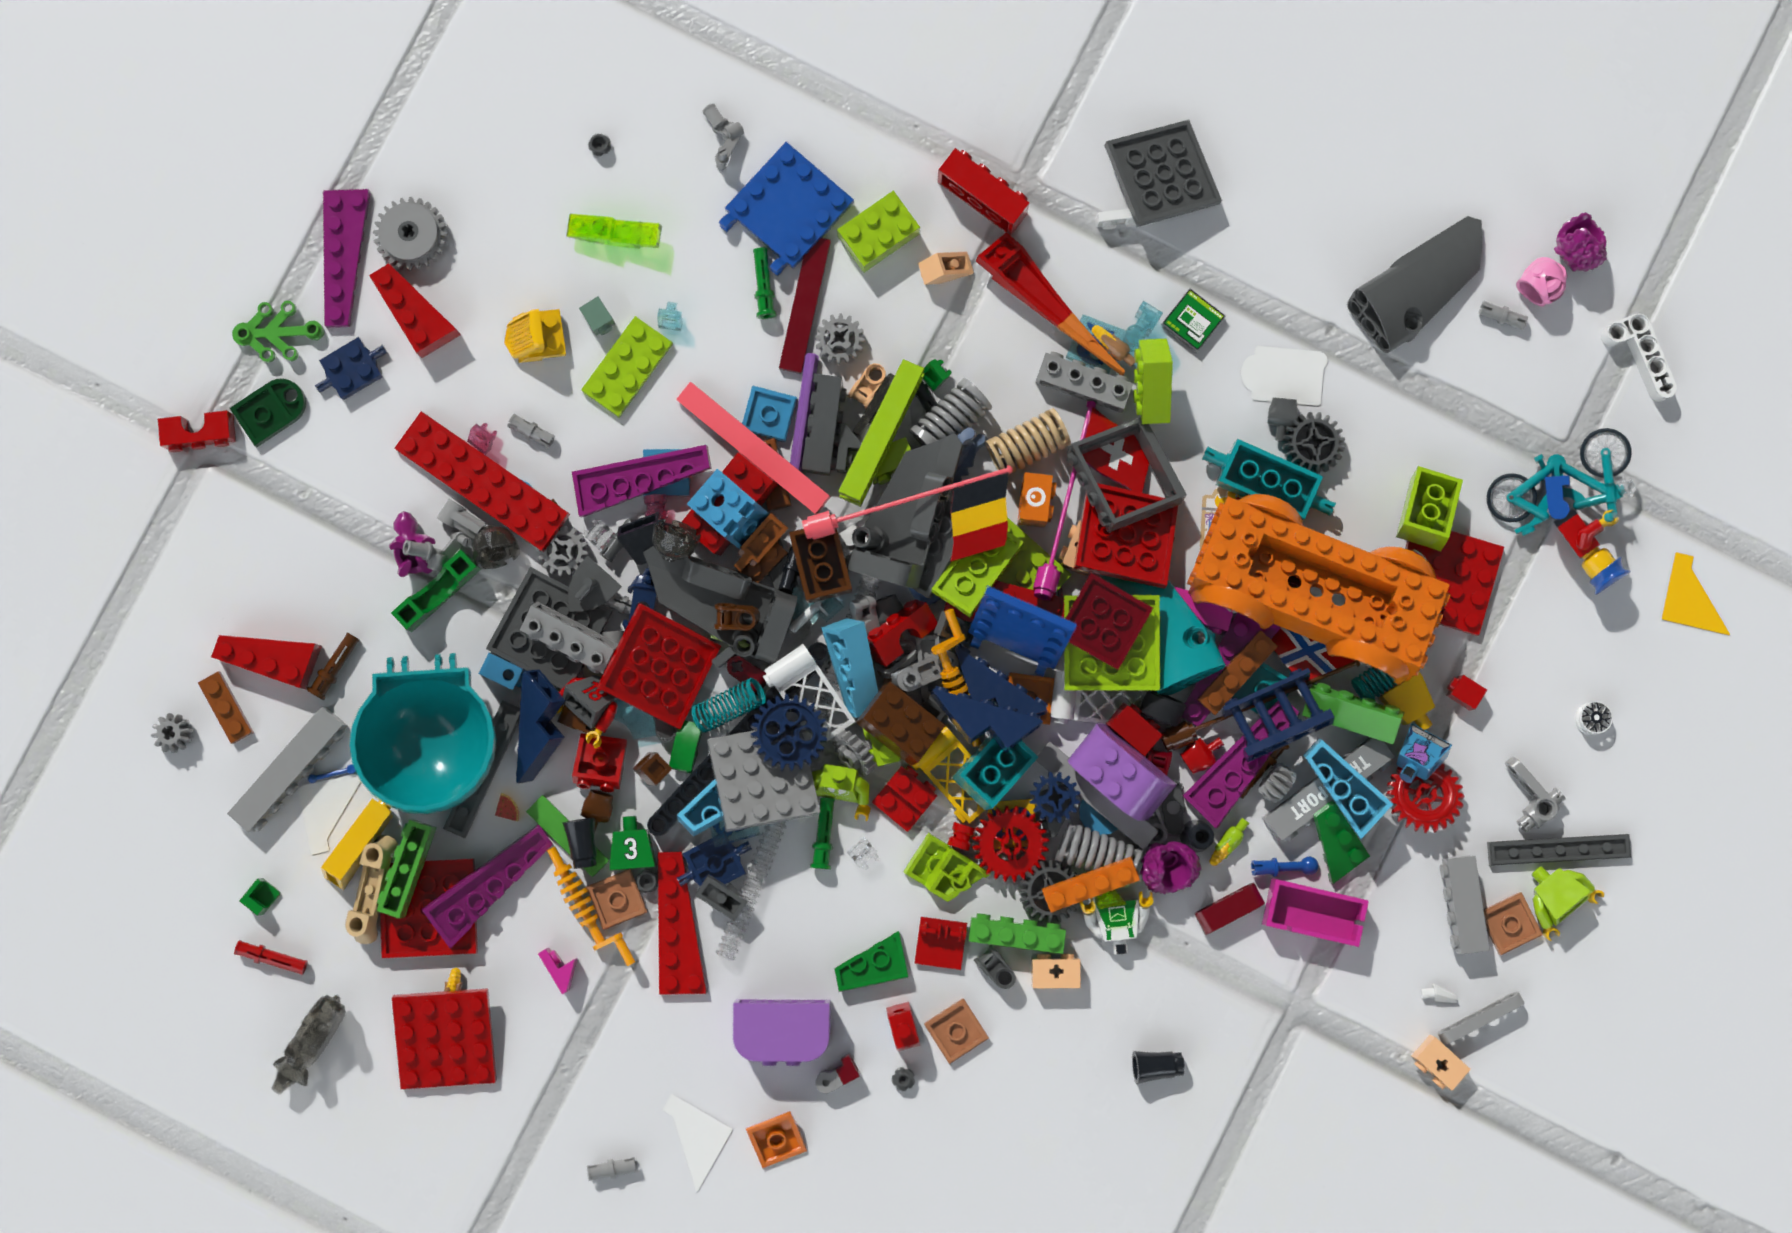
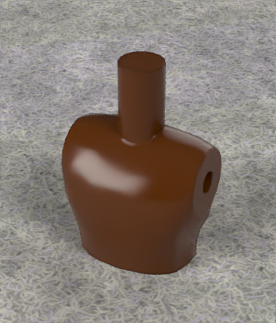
M591 789L584 800L580 815L584 818L595 817L596 832L598 822L609 823L613 809V795Z

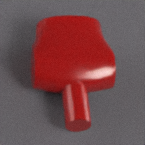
M1218 737L1207 745L1204 740L1198 738L1194 743L1189 744L1180 756L1194 775L1216 763L1213 752L1222 747L1224 743Z

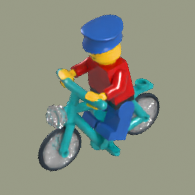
M1610 428L1598 429L1590 433L1581 445L1580 459L1583 466L1592 475L1604 478V484L1566 464L1565 458L1559 454L1550 456L1546 466L1543 462L1545 460L1543 454L1536 456L1534 460L1536 464H1540L1542 469L1529 479L1520 474L1511 473L1502 475L1491 483L1486 499L1489 510L1496 518L1505 522H1518L1527 518L1530 514L1535 516L1530 523L1515 529L1516 534L1521 532L1522 536L1534 532V526L1548 520L1550 516L1555 519L1554 524L1579 558L1584 559L1581 566L1590 577V584L1595 587L1596 595L1631 572L1624 569L1622 557L1615 560L1607 548H1599L1600 544L1595 538L1596 535L1604 531V527L1614 526L1619 521L1617 499L1621 497L1625 499L1629 496L1633 498L1635 497L1633 492L1637 491L1631 478L1626 480L1625 476H1622L1621 480L1616 482L1617 484L1614 483L1613 476H1617L1627 468L1632 456L1630 442L1621 432ZM1570 477L1602 494L1585 498L1578 491L1564 487H1570ZM1545 479L1546 495L1542 498L1539 505L1536 506L1537 492L1535 486ZM1564 497L1575 501L1571 510L1569 504L1564 501ZM1607 503V511L1603 513L1602 519H1596L1587 526L1575 511Z

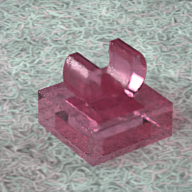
M476 423L470 430L467 442L486 455L492 448L497 431L495 430L490 434L486 431L487 423L481 426Z

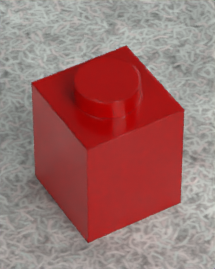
M1460 675L1457 678L1453 677L1447 686L1449 691L1446 696L1471 711L1477 708L1487 689L1467 676Z

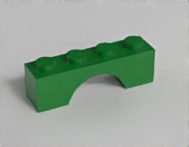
M460 549L443 565L439 574L428 585L416 594L406 598L391 614L406 630L413 632L474 577L481 568L466 552Z

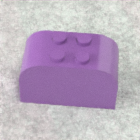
M1097 723L1068 759V763L1082 777L1123 812L1138 821H1148L1177 785L1107 724Z
M736 999L733 1003V1043L737 1052L747 1060L762 1061L763 1066H775L778 1062H786V1066H800L801 1062L817 1059L826 1050L830 1039L831 1000Z

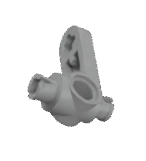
M947 651L949 659L952 660V666L958 667L959 661L957 656L953 652ZM933 655L890 675L894 685L904 693H909L940 679L943 667L941 666L939 656Z
M1512 756L1505 762L1506 767L1533 797L1529 805L1522 810L1524 816L1516 821L1519 826L1522 825L1521 829L1528 833L1533 826L1540 828L1545 822L1553 819L1560 810L1558 805L1566 798L1563 794L1560 795L1562 792L1557 788H1554L1548 794L1517 758ZM1542 802L1547 806V812L1544 815L1540 814L1538 810Z

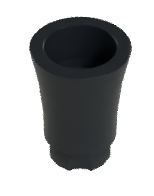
M595 817L562 822L574 869L596 866Z
M1191 820L1185 824L1184 831L1180 834V840L1182 844H1186L1195 853H1198L1212 845L1214 832L1205 822ZM1197 832H1201L1203 835L1200 841H1197L1195 838Z
M1133 1051L1132 1069L1136 1084L1184 1075L1185 1066L1181 1052Z

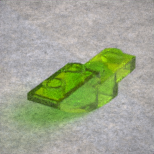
M570 214L566 236L582 241L626 248H659L662 225L659 223L616 220L613 217Z

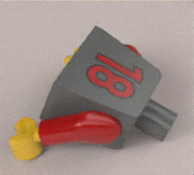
M597 675L588 678H573L559 693L566 700L563 704L591 729L596 727L595 731L587 733L586 741L589 743L592 738H597L593 747L598 748L602 743L600 735L602 732L605 733L615 718L618 710V698L597 688L601 680ZM563 705L561 706V708L558 710L557 713H560V712L562 711Z

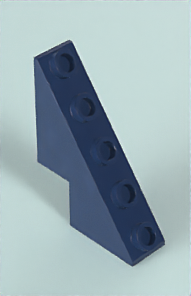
M961 644L954 646L964 681L973 700L980 702L982 699L996 702L997 707L1001 708L1010 706L1016 708L1018 713L1025 715L1028 712L1039 716L1047 714L1046 707L1048 704L1038 697L1033 699L1027 695L1029 691L1020 684L1016 686L1008 681L1009 677L998 670L995 673L989 668L990 664L980 657L978 659L970 655L971 651Z
M540 669L528 670L522 673L516 770L517 784L533 781L565 738L551 720L566 700Z
M936 686L931 692L933 699L968 744H971L989 731L1006 753L1040 728L1043 723L1037 714L1028 712L1025 715L1018 713L1016 708L1004 706V708L994 706V702L982 699L981 702L976 701L970 695L964 693L955 695L949 693V690L943 687Z

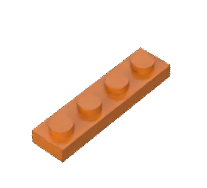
M1130 856L1042 888V892L1050 912H1054L1140 881V877Z

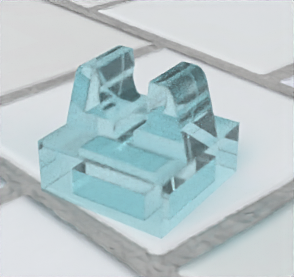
M668 302L666 309L659 308L657 315L658 328L681 331L683 324L682 312L676 309L677 303Z

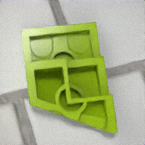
M929 832L903 871L909 877L923 884L930 892L947 902L957 897L960 892L971 888L972 884L990 875V873L986 874L985 868H980L979 864Z

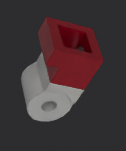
M850 1053L841 1057L842 1065L831 1071H822L818 1075L816 1087L820 1092L830 1093L860 1077L861 1073Z

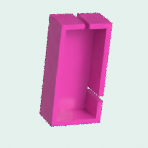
M1271 878L1262 925L1359 947L1363 926L1356 925L1354 922L1355 920L1365 921L1369 900Z

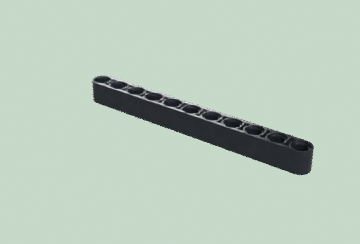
M813 643L807 649L819 668L828 661L830 655L824 643ZM817 647H822L826 651L824 658L820 660L815 659L812 655L813 650ZM816 670L807 675L805 684L817 673ZM803 678L796 683L802 684ZM775 686L765 694L766 701L770 698L775 699L776 696L781 701H784ZM794 686L793 691L788 694L789 699H792L802 687ZM759 708L748 712L728 735L754 731L749 725V719L755 714L762 715ZM710 754L650 817L647 828L651 834L656 836L665 835L678 822L677 814L673 815L669 811V805L673 801L680 803L682 811L715 779L714 772L709 780H704L701 777L703 768L710 767L713 770ZM689 784H694L697 787V793L694 797L690 798L685 794V788ZM658 818L662 819L665 823V828L661 832H657L653 828V822Z

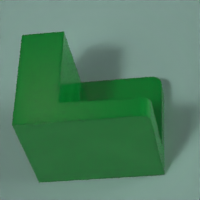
M258 878L239 902L255 915H264L278 898L280 891L264 878Z

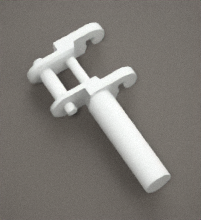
M839 596L835 597L840 603L843 602ZM825 600L816 601L814 604H811L788 627L789 630L795 634L818 610L827 617L829 614L821 607Z

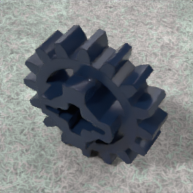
M1048 772L1047 779L1041 775L1039 777L1041 783H1033L1036 790L1029 791V794L1034 796V799L1030 800L1029 803L1036 804L1033 812L1040 811V819L1048 816L1049 823H1052L1053 818H1056L1058 823H1061L1062 816L1069 820V812H1077L1076 808L1073 807L1074 804H1080L1081 802L1075 799V796L1081 794L1080 791H1074L1073 789L1077 783L1070 784L1069 775L1064 779L1061 778V772H1058L1056 777H1053L1052 772ZM1056 781L1064 784L1068 791L1058 788ZM1048 784V790L1045 795L1039 796L1042 787ZM1053 789L1056 794L1061 795V799L1057 800V808L1054 801H1049V796L1052 795ZM1066 799H1070L1068 807L1062 811V804ZM1041 804H1048L1052 807L1053 813L1047 812Z

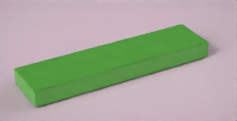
M542 795L526 812L570 855L567 836L562 822L570 820ZM597 847V856H595L597 865L583 868L591 877H594L610 861Z

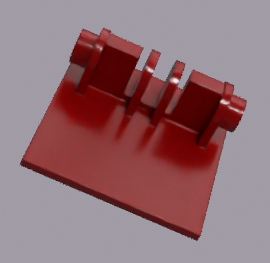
M921 917L914 964L961 970L967 923Z

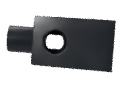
M659 512L618 527L617 538L637 565L647 563L643 552L655 544L667 548L669 546Z

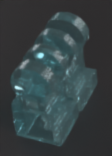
M1145 301L1142 302L1135 315L1138 321L1127 328L1122 339L1130 347V352H1134L1135 349L1139 348V340L1145 339L1146 336L1149 338L1163 314Z

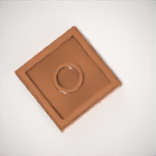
M631 869L586 886L603 930L648 913Z
M1518 892L1484 909L1486 929L1499 955H1503L1543 935L1522 892Z
M964 998L924 1023L949 1064L989 1039Z

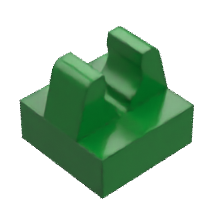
M933 359L924 367L923 373L925 376L923 379L933 391L938 389L952 373L950 369L945 371L942 368L943 360Z

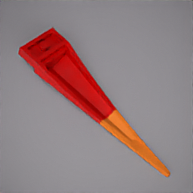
M1007 232L978 255L976 262L992 275V279L1117 373L1122 376L1125 374V370L1092 336L1057 294L1025 248Z

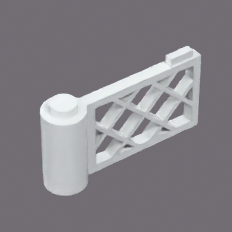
M804 644L764 670L766 675L763 678L770 688L776 687L783 699L786 695L784 691L792 685L802 687L798 702H802L804 688L818 690L814 712L817 711L818 707L831 710L829 722L823 724L828 726L826 736H824L827 738V741L856 722ZM814 670L820 676L819 687L805 685L807 675ZM803 678L802 684L796 683ZM822 682H824L828 689L821 688ZM821 691L832 694V707L818 704ZM836 701L841 708H835ZM834 710L844 712L849 719L842 725L831 724ZM793 712V714L795 715V717H796L797 720H798V719H799L798 715ZM806 721L801 722V726L806 725ZM831 727H835V728H836L835 730H833L832 732H830V728H831ZM806 731L803 734L806 741L812 739L809 732Z
M1055 671L1050 717L1054 718V723L1068 724V720L1106 724L1108 720L1100 713L1103 708L1110 704L1116 711L1118 708L1112 701L1123 694L1130 705L1139 702L1140 709L1147 690H1141L1140 697L1135 701L1131 700L1125 692L1126 690H1120L1111 699L1104 690H1094L1087 696L1083 690H1065V671ZM1100 691L1107 702L1097 709L1090 698ZM1087 701L1094 712L1088 717L1079 716L1080 706ZM1097 714L1100 717V719L1092 717Z

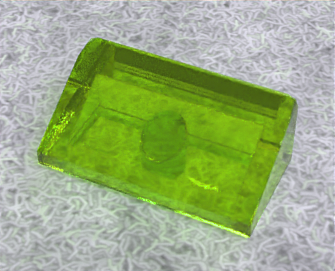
M1116 889L1093 897L1099 909L1126 904Z

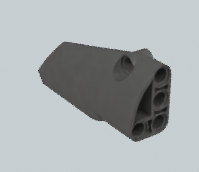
M1470 216L1463 218L1400 257L1388 270L1354 290L1347 302L1348 310L1382 352L1389 353L1403 343L1412 341L1418 332L1479 272L1482 251V220Z
M956 433L922 447L906 451L876 506L953 484L963 444ZM951 490L871 513L864 527L856 528L852 534V541L855 547L852 550L847 570L897 585L918 589L930 545L938 537ZM868 534V540L865 543V537Z
M658 544L643 552L659 603L733 647L734 652L740 657L751 656L770 664L776 662L797 604V596L754 582L752 578L745 574ZM731 603L754 606L760 612V621L752 629L746 631L715 629L714 624L717 623V610L714 609L715 604ZM748 613L743 614V619L747 623H752V616ZM744 639L749 641L751 645L744 648L738 642Z

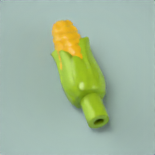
M1241 818L1236 826H1231L1225 831L1221 840L1215 846L1216 850L1209 859L1211 865L1217 866L1222 860L1227 859L1233 850L1240 845L1244 838L1243 831L1250 824L1249 822Z

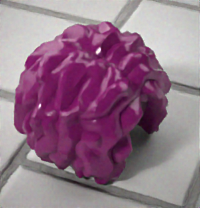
M1581 213L1562 225L1556 238L1557 247L1554 248L1555 253L1560 255V258L1564 260V263L1573 272L1576 270L1585 272L1590 269L1594 270V268L1602 265L1607 260L1605 232L1600 227H1597L1596 222L1592 220L1591 214Z
M1173 841L1162 845L1156 842L1151 845L1144 858L1141 859L1143 865L1139 872L1148 890L1165 895L1166 893H1175L1178 890L1191 887L1196 879L1199 878L1202 867L1199 862V856L1186 844Z

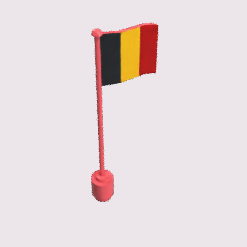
M1007 465V468L839 518H836L835 514L830 515L829 511L807 517V520L802 521L807 539L813 538L815 540L835 534V528H839V522L953 489L951 506L953 549L950 562L1005 546L1007 540L1006 491L1008 473L1010 475L1013 469Z

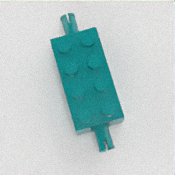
M1240 439L1233 443L1227 455L1207 446L1202 460L1221 467V473L1215 485L1241 497L1252 494H1266L1277 497L1294 507L1301 516L1302 521L1306 518L1310 508H1314L1328 516L1334 510L1332 508L1335 507L1336 502L1317 495V490L1323 479V476Z

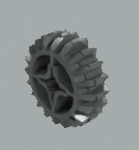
M1308 412L1307 419L1301 414L1298 416V421H1293L1295 427H1286L1285 430L1289 435H1284L1283 439L1289 443L1284 444L1282 449H1289V452L1284 456L1285 458L1292 456V463L1295 464L1297 462L1298 466L1306 467L1310 471L1313 468L1314 473L1319 474L1321 468L1324 472L1329 471L1328 465L1331 467L1337 465L1334 459L1340 460L1342 458L1339 452L1344 451L1345 447L1339 445V443L1344 442L1345 437H1338L1343 430L1342 428L1335 430L1334 427L1337 425V421L1331 424L1328 423L1330 420L1329 415L1322 420L1321 412H1318L1315 418L1312 412ZM1308 426L1306 439L1296 442L1298 431ZM1315 426L1323 429L1328 436H1321ZM1312 438L1314 442L1320 443L1315 448L1313 444H1306L1307 442H1310ZM1331 445L1327 458L1320 460L1321 448ZM1298 450L1307 451L1312 460L1303 457Z
M1052 859L1048 861V867H1045L1044 861H1039L1041 869L1038 870L1034 865L1032 867L1034 876L1027 871L1025 875L1029 877L1028 882L1023 879L1020 880L1021 884L1026 885V889L1021 888L1018 890L1019 893H1026V897L1020 898V902L1028 901L1029 903L1024 907V910L1028 911L1033 908L1034 910L1030 916L1034 918L1039 913V922H1043L1045 916H1048V923H1052V916H1056L1057 922H1061L1060 914L1062 913L1067 919L1070 918L1067 910L1070 909L1073 912L1077 910L1072 905L1050 912L1037 907L1033 900L1045 898L1042 894V888L1048 886L1047 880L1050 886L1054 884L1048 872H1057L1066 880L1077 876V873L1073 872L1068 875L1067 873L1071 867L1067 865L1062 870V862L1059 861L1056 867H1053L1054 862ZM1039 875H1042L1043 887L1041 890L1031 893L1033 882Z

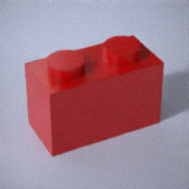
M1123 702L1106 724L1145 756L1163 736L1158 731L1160 726L1149 718L1146 721L1140 716L1142 712L1135 704L1132 703L1129 706Z

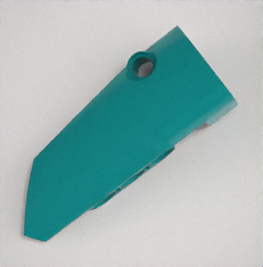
M1100 575L1103 580L1130 595H1160V690H1157L1158 694H1175L1226 666L1215 644V634L1213 631L1206 629L1169 579L1166 588L1163 589ZM1204 633L1205 640L1200 644L1198 641L1199 635Z

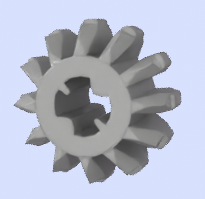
M168 713L166 719L159 717L160 725H152L157 730V733H152L151 737L158 738L154 745L157 747L162 746L163 752H167L170 749L171 753H177L178 748L186 749L184 741H192L190 737H187V733H192L193 729L186 728L190 721H182L183 717L180 714L174 717L172 713ZM170 729L175 733L174 737L169 734Z
M1277 763L1262 779L1258 792L1266 800L1277 803L1293 787L1297 774L1288 765Z

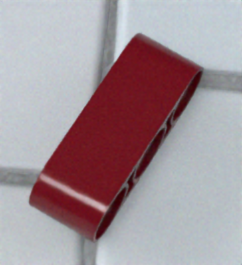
M1253 882L1198 910L1194 915L1204 934L1207 935L1258 909L1265 902Z

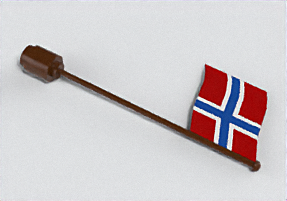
M1282 627L1271 639L1278 646L1274 652L1291 672L1297 669H1302L1303 671L1309 668L1311 673L1310 679L1305 681L1307 686L1351 667H1359L1361 664L1359 661L1350 658L1329 656L1325 644ZM1297 685L1285 690L1284 692L1285 694L1291 693L1295 690H1298ZM1276 695L1263 700V703L1276 699ZM1252 705V706L1247 707V708H1245V709H1243V710H1241V711H1242V712H1245V711H1247V710H1249V709L1254 708L1255 706ZM1233 714L1225 718L1220 716L1196 727H1193L1192 723L1188 725L1186 721L1181 722L1178 726L1164 729L1165 732L1161 733L1163 735L1161 737L1167 751L1171 749L1175 751L1194 743V737L1197 736L1196 731L1233 717Z

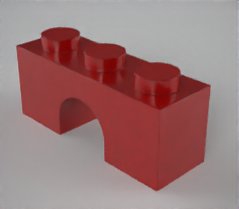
M227 410L204 413V426L195 433L189 431L188 420L182 416L157 419L160 446L167 449L168 452H181L185 447H191L194 450L205 449L206 445L214 444L215 447L228 446L229 442L236 441L234 414Z
M917 599L910 600L904 605L902 610L890 615L884 624L872 629L868 633L870 653L876 663L888 666L904 653L899 640L901 634L906 629L910 635L922 639L936 628L937 620L928 604Z

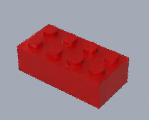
M955 148L938 169V183L1011 236L1027 215L1029 208L1028 198L1022 192H1015L1010 189L1008 182L1003 178H996L991 175L990 169L981 163L978 165L972 161V156L969 153Z
M739 452L722 471L724 475L760 506L779 485ZM724 496L716 498L715 507H719L724 503ZM693 509L679 524L718 556H721L731 544L730 541L723 537Z

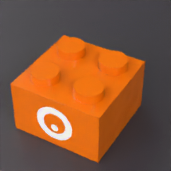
M1024 473L1017 525L1045 528L1047 522H1051L1054 505H1050V499H1053L1056 492V482H1052L1053 475Z

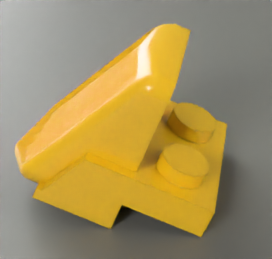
M533 309L513 317V320L508 323L504 343L511 356L518 359L519 363L542 361V358L566 356L560 309L545 311Z

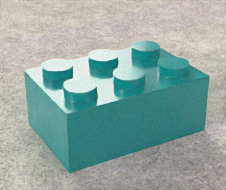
M990 735L954 774L952 779L984 810H989L996 806L1039 757L1023 741L1005 753L992 735Z

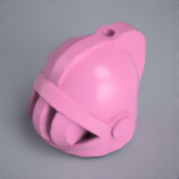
M1541 257L1526 268L1522 277L1516 282V287L1529 301L1544 307L1546 304H1551L1563 295L1566 288L1567 272L1565 267L1555 260Z

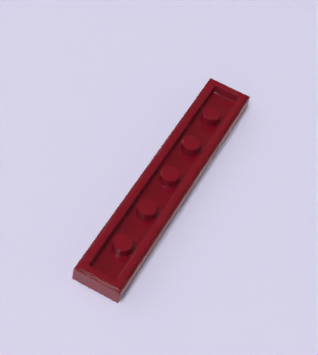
M820 238L803 257L779 370L802 374L831 240Z

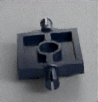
M357 337L319 360L325 370L326 379L315 384V387L321 393L332 386L344 401L383 377L378 369L376 359L388 352L383 344L370 351L365 347L362 340Z
M723 832L684 852L683 855L688 863L689 872L676 877L678 881L687 877V879L679 882L680 886L692 880L701 886L708 874L723 884H727L745 875L746 872L741 864L740 855L752 850L751 846L742 850V848L750 845L747 841L735 847L729 841L726 833Z

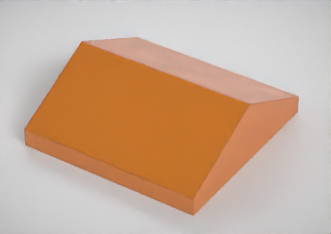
M791 1111L746 1128L762 1168L807 1151Z

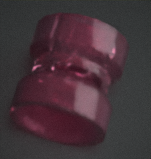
M665 494L643 496L644 504L647 508L645 516L659 512L662 520L668 519V511L665 509V504L667 503V496Z

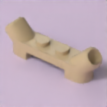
M379 835L374 843L366 845L359 864L363 865L354 908L353 910H348L345 927L349 935L353 936L356 942L361 944H370L378 938L376 923L379 911H377L379 904H377L380 892L385 889L386 874L398 846L396 839L388 835Z

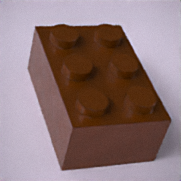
M835 528V534L815 540L813 538L807 539L804 529L789 532L807 604L852 593V586L837 528Z
M891 681L881 687L856 721L858 725L910 766L919 763L945 727L942 722Z

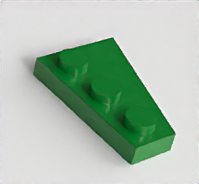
M1331 800L1315 812L1313 817L1324 851L1323 857L1329 872L1328 878L1334 884L1368 859L1370 855L1336 803Z
M899 930L834 968L839 992L909 978Z

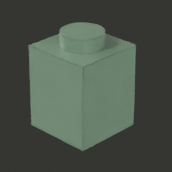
M599 296L579 308L596 336L607 334L613 329L612 326L616 324Z

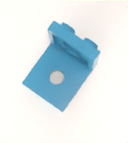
M716 469L687 503L690 508L738 549H741L740 547L769 515L763 507L719 469ZM724 496V503L719 507H715L716 498Z

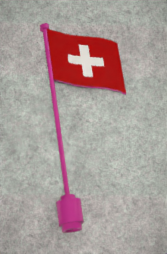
M1087 401L1086 407H1088L1080 440L1119 425L1096 410V402ZM1135 435L1082 454L1087 465L1099 474L1126 487L1128 490L1142 493L1149 462ZM1074 467L1049 564L1038 567L1033 585L1034 596L1042 600H1052V597L1056 595L1061 572L1053 564L1077 473Z

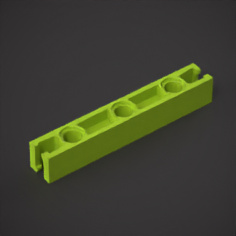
M902 360L838 491L840 494L839 498L859 507L862 506L925 376L923 367L907 360Z

